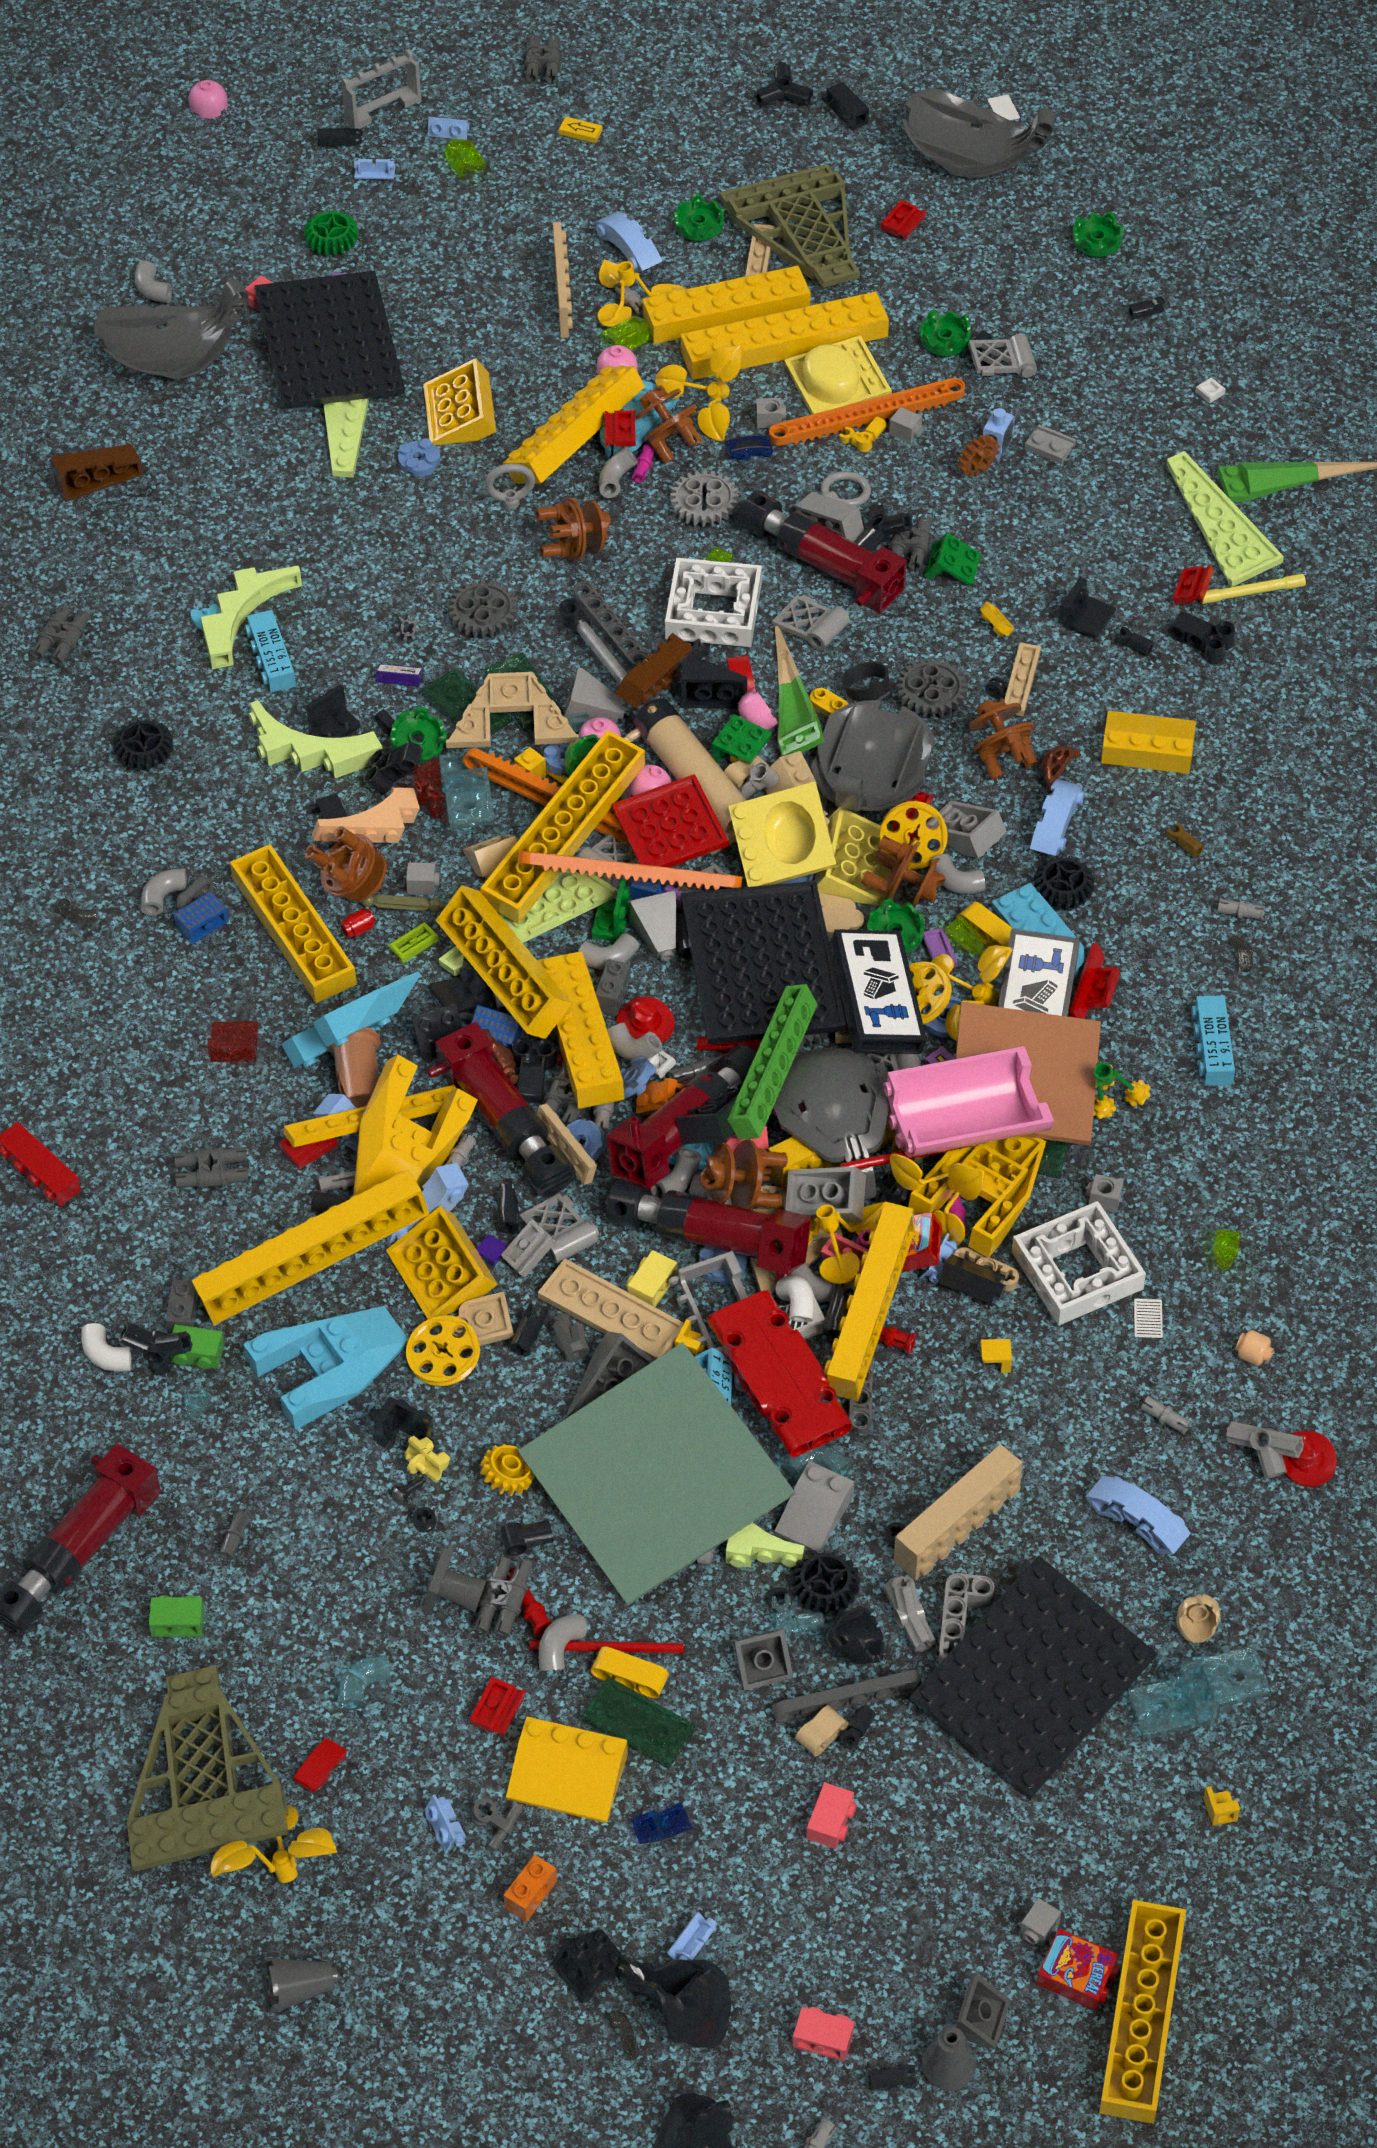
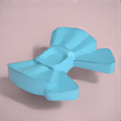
M212 604L209 608L201 610L192 609L191 620L197 629L203 631L201 617L219 614L220 609L217 604Z

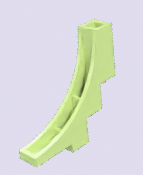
M299 566L257 574L255 567L234 571L237 590L217 594L220 613L201 617L203 634L212 669L234 665L232 651L235 636L245 618L258 605L281 592L302 586Z
M258 700L250 703L251 712L248 713L252 725L257 726L260 746H257L260 758H265L269 766L291 758L294 765L298 764L301 772L324 764L326 770L331 771L334 778H338L371 766L370 759L377 750L383 749L374 731L343 738L307 735L292 730L275 720L266 712Z
M751 1523L730 1537L726 1548V1564H731L738 1568H751L752 1559H757L763 1563L775 1562L787 1567H795L798 1560L803 1561L804 1557L803 1545L787 1542L775 1537L754 1523Z

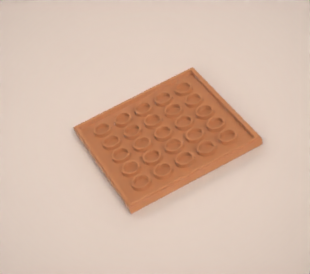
M962 1002L955 1059L1025 1046L1032 1064L1029 1077L1038 1103L1047 1102L1054 1123L1050 1130L1022 1136L1090 1146L1096 1088L1094 1069L1098 1062L1101 1021Z

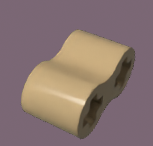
M757 755L751 764L739 760L730 764L724 773L735 787L739 789L749 780L751 769L756 763H767Z
M827 1705L798 1731L795 1739L813 1756H818L832 1741L841 1736L849 1723L830 1705Z

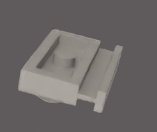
M1038 425L1036 431L1034 430L1025 442L1024 449L1062 464L1071 452L1072 447L1076 445V439Z
M531 1219L501 1256L525 1278L557 1241L538 1222Z

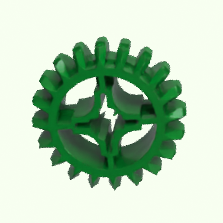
M327 209L325 213L319 211V215L313 214L312 219H308L304 228V239L308 248H311L312 252H318L319 255L324 253L326 257L329 254L336 256L338 253L343 255L344 251L350 252V248L355 247L358 239V227L354 218H351L350 214H344L343 211L338 213L336 209L333 212H329Z

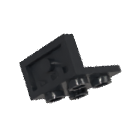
M1080 577L1060 605L1058 623L1091 637L1098 638L1115 614L1116 607L1088 596V580Z
M341 684L330 689L327 693L311 701L306 706L309 734L312 736L343 738L360 728V722L346 709L344 687Z
M466 958L463 960L460 977L430 983L428 987L442 1007L454 1003L457 1006L458 1013L475 1010L477 1005L482 1007L490 1006L492 990Z
M389 1396L374 1417L376 1441L378 1445L386 1448L390 1440L394 1441L399 1430L415 1436L419 1440L427 1437L434 1443L432 1417L424 1410H417L409 1406L402 1399L397 1400Z
M602 1929L565 1941L551 1962L581 2003L590 2001L601 1983L619 1977L618 1968L621 1964H629Z

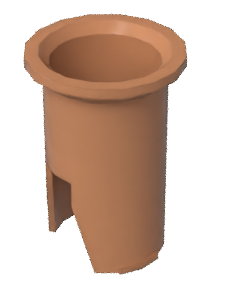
M365 1028L349 1036V1041L339 1047H336L335 1044L328 1047V1050L335 1057L339 1092L346 1095L356 1108L368 1105L379 1080L376 1050L379 1048L381 1040L379 1034L370 1028Z

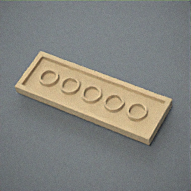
M553 222L561 338L569 337V329H573L572 316H568V314H572L571 301H567L571 299L570 287H566L570 285L569 273H565L569 271L568 258H564L567 257V244H563L566 242V230H562L561 222Z
M565 1258L538 1292V1298L603 1334H606L607 1331L622 1333L653 1360L658 1359L674 1347L675 1340L684 1325L680 1320Z

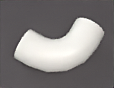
M789 1275L779 1279L776 1284V1293L780 1299L790 1301L789 1319L798 1322H812L814 1317V1293L812 1286L801 1276Z
M91 1323L82 1327L81 1342L83 1350L94 1365L109 1371H131L130 1347H112L106 1342V1328L101 1324Z

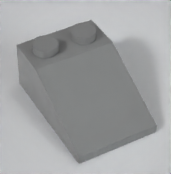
M950 801L939 811L947 827L948 839L946 845L965 856L974 858L983 856L1007 832L998 810ZM932 817L926 823V826L928 828H936L939 821L937 818Z
M856 1166L788 1170L785 1210L811 1216V1220H815L817 1218L816 1211L820 1206L832 1205L845 1222L863 1221L866 1175Z
M809 1461L794 1488L795 1494L790 1497L774 1534L795 1544L803 1545L804 1548L812 1552L816 1550L820 1554L854 1497L855 1481Z

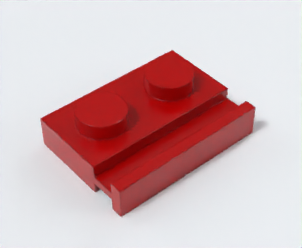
M900 200L882 221L881 230L897 237L899 235L903 236V239L906 240L926 217V210L923 209L921 211L917 206Z
M635 410L614 411V413L605 411V447L614 444L615 447L636 446Z
M1211 564L1205 568L1196 566L1182 570L1172 598L1175 605L1193 603L1196 599L1204 600L1214 572Z
M287 1138L279 1142V1148L292 1163L297 1165L299 1170L338 1146L337 1140L334 1138L298 1147H293Z
M491 1677L469 1719L470 1724L491 1733H498L504 1738L526 1696V1690L517 1689L512 1684Z

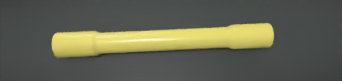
M1297 574L1281 579L1224 589L1207 590L1204 600L1200 601V603L1207 604L1223 599L1303 587L1306 585L1304 574Z

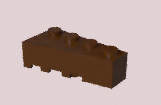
M132 444L51 456L55 484L65 502L143 475L141 459Z
M672 633L668 636L666 644L662 642L658 645L654 654L650 653L647 655L642 663L636 665L624 676L615 694L636 709L642 704L648 703L652 697H658L662 690L666 691L672 683L676 684L680 680L682 659H688L693 647Z

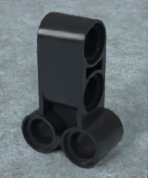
M1180 612L1167 629L1169 636L1174 640L1204 652V659L1210 664L1221 663L1224 658V650H1229L1234 645L1235 626L1228 621H1222L1214 625L1188 613Z
M408 742L389 752L383 749L377 750L370 759L372 768L366 773L364 782L382 795L387 793L395 781L418 769L423 753L422 747L416 743Z
M519 1038L512 1044L514 1061L516 1066L520 1068L518 1091L527 1103H542L545 1070L553 1068L557 1063L556 1045L549 1039H542L536 1045H533L530 1040Z

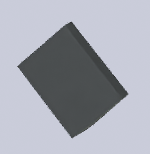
M784 1629L734 1640L733 1658L743 1690L794 1678Z
M972 1973L956 2028L963 2032L967 2041L995 2049L1011 1999L977 1973Z

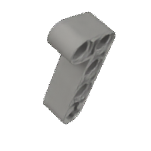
M955 1573L947 1578L938 1664L948 1655V1650L952 1651L964 1638L967 1607L986 1608L992 1603L994 1583L989 1577ZM953 1588H960L961 1591H954V1590H952V1589H953ZM983 1590V1591H986L987 1593H986V1594H980V1593H978L977 1591ZM951 1610H956V1611H959L960 1613H958V1614H953V1613H951V1612H949V1611H951ZM948 1633H956L957 1636L952 1637Z

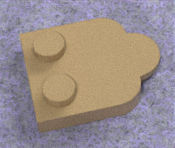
M819 892L828 937L832 938L835 929L858 930L863 925L864 915L859 910H856V905L851 899Z
M504 1291L465 1301L460 1306L459 1316L457 1317L466 1321L474 1329L480 1346L514 1337ZM463 1328L456 1329L453 1336L460 1338L464 1336L466 1330Z

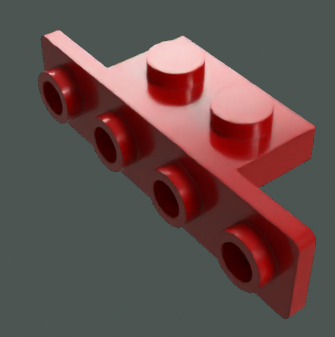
M1092 943L1090 951L1087 953V960L1084 969L1081 971V978L1075 990V997L1069 1008L1070 1016L1073 1018L1085 1019L1088 1009L1109 1008L1120 971L1117 967L1102 968L1105 955L1098 943Z

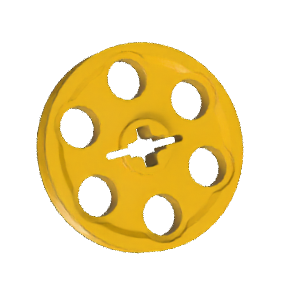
M919 801L904 802L892 808L884 817L879 832L880 842L884 835L901 844L903 842L906 844L910 843V846L912 843L920 842L917 852L921 854V860L917 863H911L909 869H921L929 866L930 860L933 857L944 852L948 839L947 827L942 815L934 807ZM916 808L919 812L918 816L915 819L907 818L905 815L907 809ZM928 818H937L939 821L936 828H928L926 826ZM896 820L899 822V829L894 832L887 829L889 821ZM917 829L919 838H914L910 842L908 833H913ZM931 839H937L940 842V847L937 850H930L927 847Z
M915 962L909 964L911 974H914L912 980L915 992H919L917 1000L920 1013L924 1007L931 1006V1010L928 1013L921 1014L924 1025L937 1018L947 1007L951 998L952 987L948 976L941 967L931 962ZM929 972H935L933 978L929 980L925 979L926 975ZM943 987L944 991L942 994L935 996V990Z
M450 1315L436 1316L421 1323L412 1332L406 1347V1358L412 1372L418 1379L433 1386H448L463 1380L473 1371L480 1356V1343L474 1329L463 1319ZM437 1325L442 1327L440 1334H430L432 1327ZM463 1328L466 1330L464 1336L460 1338L453 1336L456 1329ZM424 1343L426 1348L423 1352L416 1353L413 1351L417 1344ZM437 1346L442 1349L447 1348L449 1355L444 1352L439 1353ZM469 1348L473 1350L470 1357H460L464 1349ZM429 1363L433 1365V1369L429 1373L420 1372L424 1364ZM449 1366H454L457 1369L452 1376L444 1375V1370Z

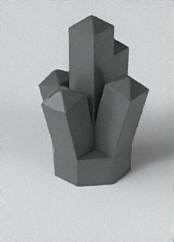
M559 1313L555 1317L556 1322L553 1326L556 1333L552 1339L564 1353L567 1361L574 1362L584 1358L589 1354V1347L585 1340L583 1325L575 1323L572 1326L567 1314Z

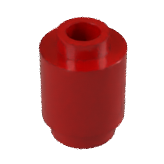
M362 908L345 917L343 922L340 923V927L348 939L351 937L356 938L374 928L375 918L370 910L366 911Z

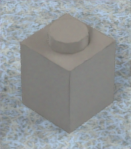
M900 407L890 419L889 434L910 444L923 431L922 416Z
M408 862L406 877L407 893L435 895V886L440 885V872H436L435 863Z

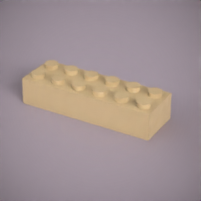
M1001 1444L895 1536L894 1562L915 1581L921 1575H927L932 1570L934 1564L939 1559L944 1560L957 1543L959 1545L962 1544L974 1528H980L984 1524L986 1517L991 1513H997L1003 1506L1004 1501L1018 1494L1021 1489L1020 1481L1023 1462Z

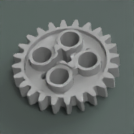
M696 470L695 475L687 473V478L681 476L680 482L675 481V487L671 488L670 493L671 508H674V514H679V519L686 517V523H689L691 520L694 521V526L698 522H701L702 527H705L708 522L713 526L714 521L721 524L722 518L728 520L729 515H734V509H737V503H739L738 488H735L734 482L730 483L729 477L723 479V473L716 476L715 471L707 474V471L704 470L703 474H700ZM703 486H707L705 511L702 510Z

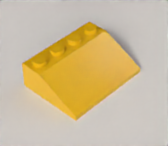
M477 358L423 384L429 439L432 441V444L442 445L478 441L496 432L489 372Z
M1108 710L1101 763L1189 774L1196 721Z
M441 1205L386 1249L427 1319L448 1315L458 1310L465 1301L483 1297L498 1285L456 1216Z
M526 1717L518 1743L506 1799L607 1823L628 1756L627 1740Z

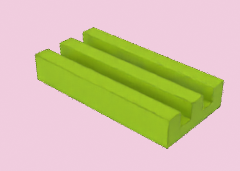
M424 922L390 943L388 949L391 953L394 952V956L396 958L399 957L400 962L403 964L438 942L439 937ZM407 942H409V943H408L407 945H405L404 947L398 949L399 947H401V946H403L404 944H406Z

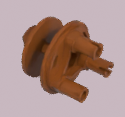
M660 385L640 397L639 401L644 410L635 418L638 421L655 411L658 413L664 423L650 432L643 440L651 443L663 463L667 464L675 458L665 443L668 437L680 432L688 447L691 446L692 448L702 442L703 439L697 433L693 426L694 423L690 418L696 413V404L672 417L665 404L680 394L681 391L678 388L667 393L665 388Z
M572 497L565 498L561 504H555L552 507L536 508L535 510L536 521L554 519L557 525L549 526V531H556L555 533H550L549 537L550 539L558 538L557 544L540 545L539 554L541 558L560 556L561 558L568 557L571 561L577 562L583 558L586 546L591 553L598 554L602 552L605 540L610 539L607 531L611 518L606 511H601L600 506L594 500L586 501L582 510L578 502Z
M1003 698L996 702L988 700L981 703L976 708L978 718L969 724L971 731H980L994 727L996 732L973 748L974 753L979 755L984 762L991 780H996L1003 776L996 759L997 755L1011 751L1015 763L1023 762L1025 768H1030L1038 763L1031 748L1032 742L1029 738L1036 728L1034 722H1025L1006 728L1004 721L1015 716L1022 708L1019 703L1006 705Z
M340 826L334 834L339 841L329 852H322L316 846L310 845L306 849L308 853H305V857L316 863L317 867L321 869L322 886L330 895L335 897L345 896L353 902L364 901L381 888L386 875V859L383 854L375 850L373 842L363 834H354Z
M884 835L873 861L891 869V874L889 878L883 879L867 870L861 883L879 891V894L886 896L885 898L893 900L903 879L920 887L912 904L916 908L921 898L930 903L935 902L937 897L936 888L945 883L946 876L935 871L940 860L938 857L933 861L926 877L909 869L920 846V842L917 841L916 844L912 843L910 846L904 842L901 844Z
M743 1140L736 1147L734 1154L729 1145L720 1144L714 1149L711 1157H707L708 1164L700 1174V1181L703 1188L709 1190L712 1201L725 1203L731 1197L733 1206L745 1209L781 1207L782 1195L762 1193L761 1186L762 1181H770V1176L766 1174H771V1169L766 1166L782 1168L787 1166L788 1157L785 1152H767L765 1149L758 1148L753 1141Z

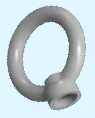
M516 463L503 464L494 468L485 479L487 493L492 498L503 501V506L507 509L517 508L520 504L519 499L527 496L535 485L533 472L526 466ZM507 472L521 473L527 479L526 485L517 492L513 489H509L505 493L499 492L494 488L493 482L499 475Z
M841 471L833 473L823 480L821 495L857 507L869 499L871 486L863 476L854 472ZM851 480L858 483L862 487L863 492L854 499H840L834 491H829V487L835 481Z

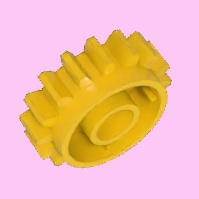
M506 1444L500 1447L495 1445L492 1451L488 1449L480 1463V1466H482L480 1474L486 1475L484 1482H491V1489L499 1488L500 1494L508 1491L509 1496H512L516 1491L520 1495L523 1490H528L535 1477L518 1453V1447Z

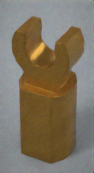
M1180 823L1175 824V831L1177 832L1167 829V838L1171 841H1177V844L1193 858H1196L1203 852L1204 845L1191 834L1185 832L1184 827Z

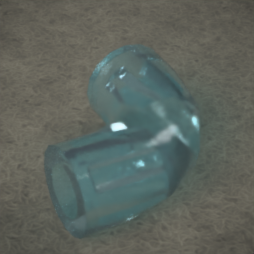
M825 1445L798 1457L792 1458L788 1455L782 1461L785 1470L796 1480L800 1478L809 1461L844 1477L853 1465L844 1454L833 1447Z
M389 1655L363 1658L348 1668L340 1681L338 1691L339 1708L350 1711L361 1709L364 1706V1689L367 1685L378 1681H390Z

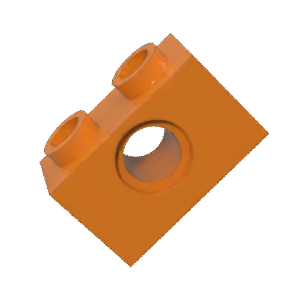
M534 1854L503 1895L505 1909L527 1923L557 1883L556 1868Z

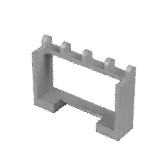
M410 49L405 50V55L397 59L395 56H391L390 62L384 65L374 64L373 70L364 74L362 71L356 72L357 77L351 80H347V78L341 79L345 120L352 128L360 129L371 124L372 119L368 112L396 99L405 108L421 101L419 64L413 59ZM406 64L407 86L357 108L355 92L352 90L354 87Z
M733 1251L681 1268L677 1276L671 1277L668 1280L670 1285L679 1284L684 1295L679 1296L677 1301L678 1304L687 1302L693 1316L688 1317L687 1320L691 1321V1325L697 1323L702 1337L696 1340L700 1341L701 1345L706 1344L708 1349L714 1348L723 1353V1346L714 1347L686 1281L724 1268L738 1301L747 1298L748 1296L740 1280L742 1270Z

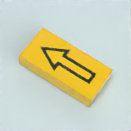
M565 117L559 128V135L596 143L603 130L602 125Z

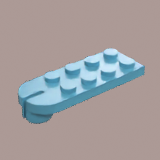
M642 380L645 387L621 410H635L636 417L644 410L639 401L640 397L648 391L656 389V384ZM679 398L665 404L668 411L674 407ZM656 411L637 421L635 418L636 446H626L631 452L637 450L644 442V437L652 432L662 421ZM605 425L601 428L600 443L605 448L606 456L610 458L613 450L614 455L625 446L615 447L614 444L605 447Z
M1032 883L1026 884L992 901V908L1014 929L1077 938L1041 894L1036 891ZM1081 942L1075 977L1078 975L1079 968L1084 961V948Z

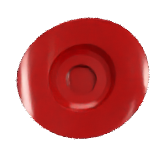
M653 997L635 998L625 1004L617 1015V1024L625 1023L629 1033L635 1039L642 1037L648 1032H652L657 1035L662 1043L672 1035L675 1028L674 1017L670 1009L662 1001Z
M1315 1431L1291 1433L1302 1436L1304 1446L1299 1458L1282 1455L1287 1470L1285 1475L1293 1482L1306 1487H1316L1328 1482L1334 1475L1337 1464L1336 1453L1332 1443L1324 1435Z

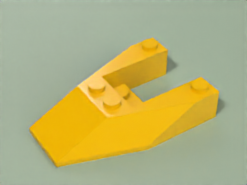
M400 1055L387 1060L360 1121L353 1195L361 1194L371 1189L373 1185L382 1183L392 1178L396 1173L404 1172L408 1169L421 1189L432 1176L435 1167L443 1165L467 1125L478 1099L460 1089L446 1094L433 1127L429 1131L398 1114L418 1065Z
M1016 1136L948 1151L924 1178L928 1179L947 1173L949 1168L955 1163L984 1170V1181L979 1196L993 1204L972 1228L968 1247L989 1258L1002 1243L1030 1199L1046 1141L1039 1138ZM948 1178L924 1185L919 1184V1187L913 1190L908 1207L914 1209V1215L928 1212L933 1213L945 1204L954 1193L947 1184Z

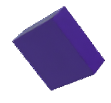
M488 1234L476 1250L484 1261L495 1266L502 1258L501 1254L508 1245Z

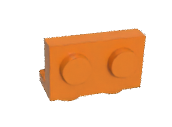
M665 1078L663 1082H649L646 1085L645 1091L637 1097L636 1114L645 1116L654 1113L675 1096V1093L680 1092L685 1085L679 1084L678 1080L672 1078Z

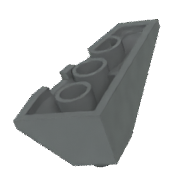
M607 1331L593 1353L567 1415L571 1416L655 1360L622 1333Z

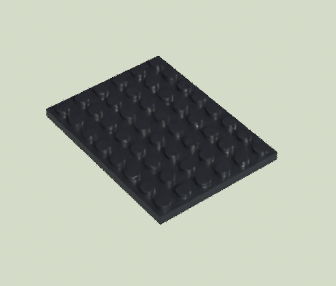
M375 271L254 285L282 409L405 394V387Z
M816 881L681 893V904L707 1044L763 1039L786 986L807 984L817 1002V1007L805 1035L846 1031L847 1025Z
M1038 1555L914 1691L910 1700L1027 1799L1031 1800L1152 1663L1158 1653Z

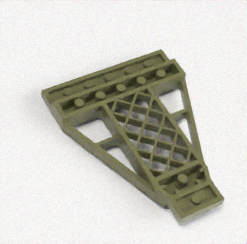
M828 164L719 192L720 201L738 227L754 236L757 240H760L766 247L769 246L770 250L791 265L799 266L801 272L813 281L818 280L822 288L859 278L860 271L851 259L845 182L837 171H832ZM839 197L841 199V211L827 214L819 203ZM795 211H796V212L802 213V214H804V215H803V216H800V215H797V214H794V213H795ZM809 215L815 217L817 220H813L807 217ZM767 216L776 228L760 231L748 221ZM790 220H791V221L797 222V223H799V224H798V225H795V224H792V223H789V222H790ZM842 220L844 240L833 222ZM803 224H804V225H807V226L812 227V229H808V228H805V227H802V226H803ZM816 229L825 231V234L816 231ZM798 234H802V235H805V236H808V237H807V238H803V237H800V236H797V235H798ZM770 237L783 238L784 242L786 243L791 252H789L787 249L782 247L780 244L775 242ZM811 238H815V239H818V240H821V241H820V243H819V242H816V241L811 240ZM828 242L833 244L834 246L832 247L829 245H825L824 243ZM810 247L816 249V251L807 250L806 248Z
M213 1665L166 1677L168 1694L165 1695L127 1819L133 1870L140 1871L217 1852L222 1846L234 1841L242 1840L250 1844L289 1834L286 1818L288 1816L285 1791L222 1693L217 1666ZM229 1715H231L253 1750L252 1753L234 1757ZM212 1719L218 1725L210 1733L204 1728ZM201 1720L197 1725L193 1723L194 1721ZM187 1725L193 1731L184 1739L179 1734ZM165 1732L168 1772L151 1777ZM221 1732H222V1739L218 1738V1736H219V1734H220ZM201 1733L207 1739L198 1747L193 1742ZM175 1740L182 1743V1745L178 1748L177 1751ZM213 1742H216L221 1747L213 1756L206 1751ZM188 1748L196 1751L189 1762L181 1758ZM223 1755L225 1757V1762L220 1760L223 1757ZM202 1756L210 1760L203 1770L195 1766ZM260 1761L273 1783L269 1786L238 1793L235 1768ZM178 1763L185 1766L180 1773ZM217 1764L224 1769L217 1778H214L209 1773ZM192 1770L199 1775L190 1785L184 1779ZM226 1778H227V1783H228V1785H226L225 1783H223V1781H224ZM207 1779L212 1784L204 1793L198 1787ZM170 1783L172 1808L167 1811L138 1817L146 1790ZM180 1785L187 1789L182 1797ZM219 1787L227 1791L223 1797L212 1798ZM194 1793L201 1797L195 1804H186Z

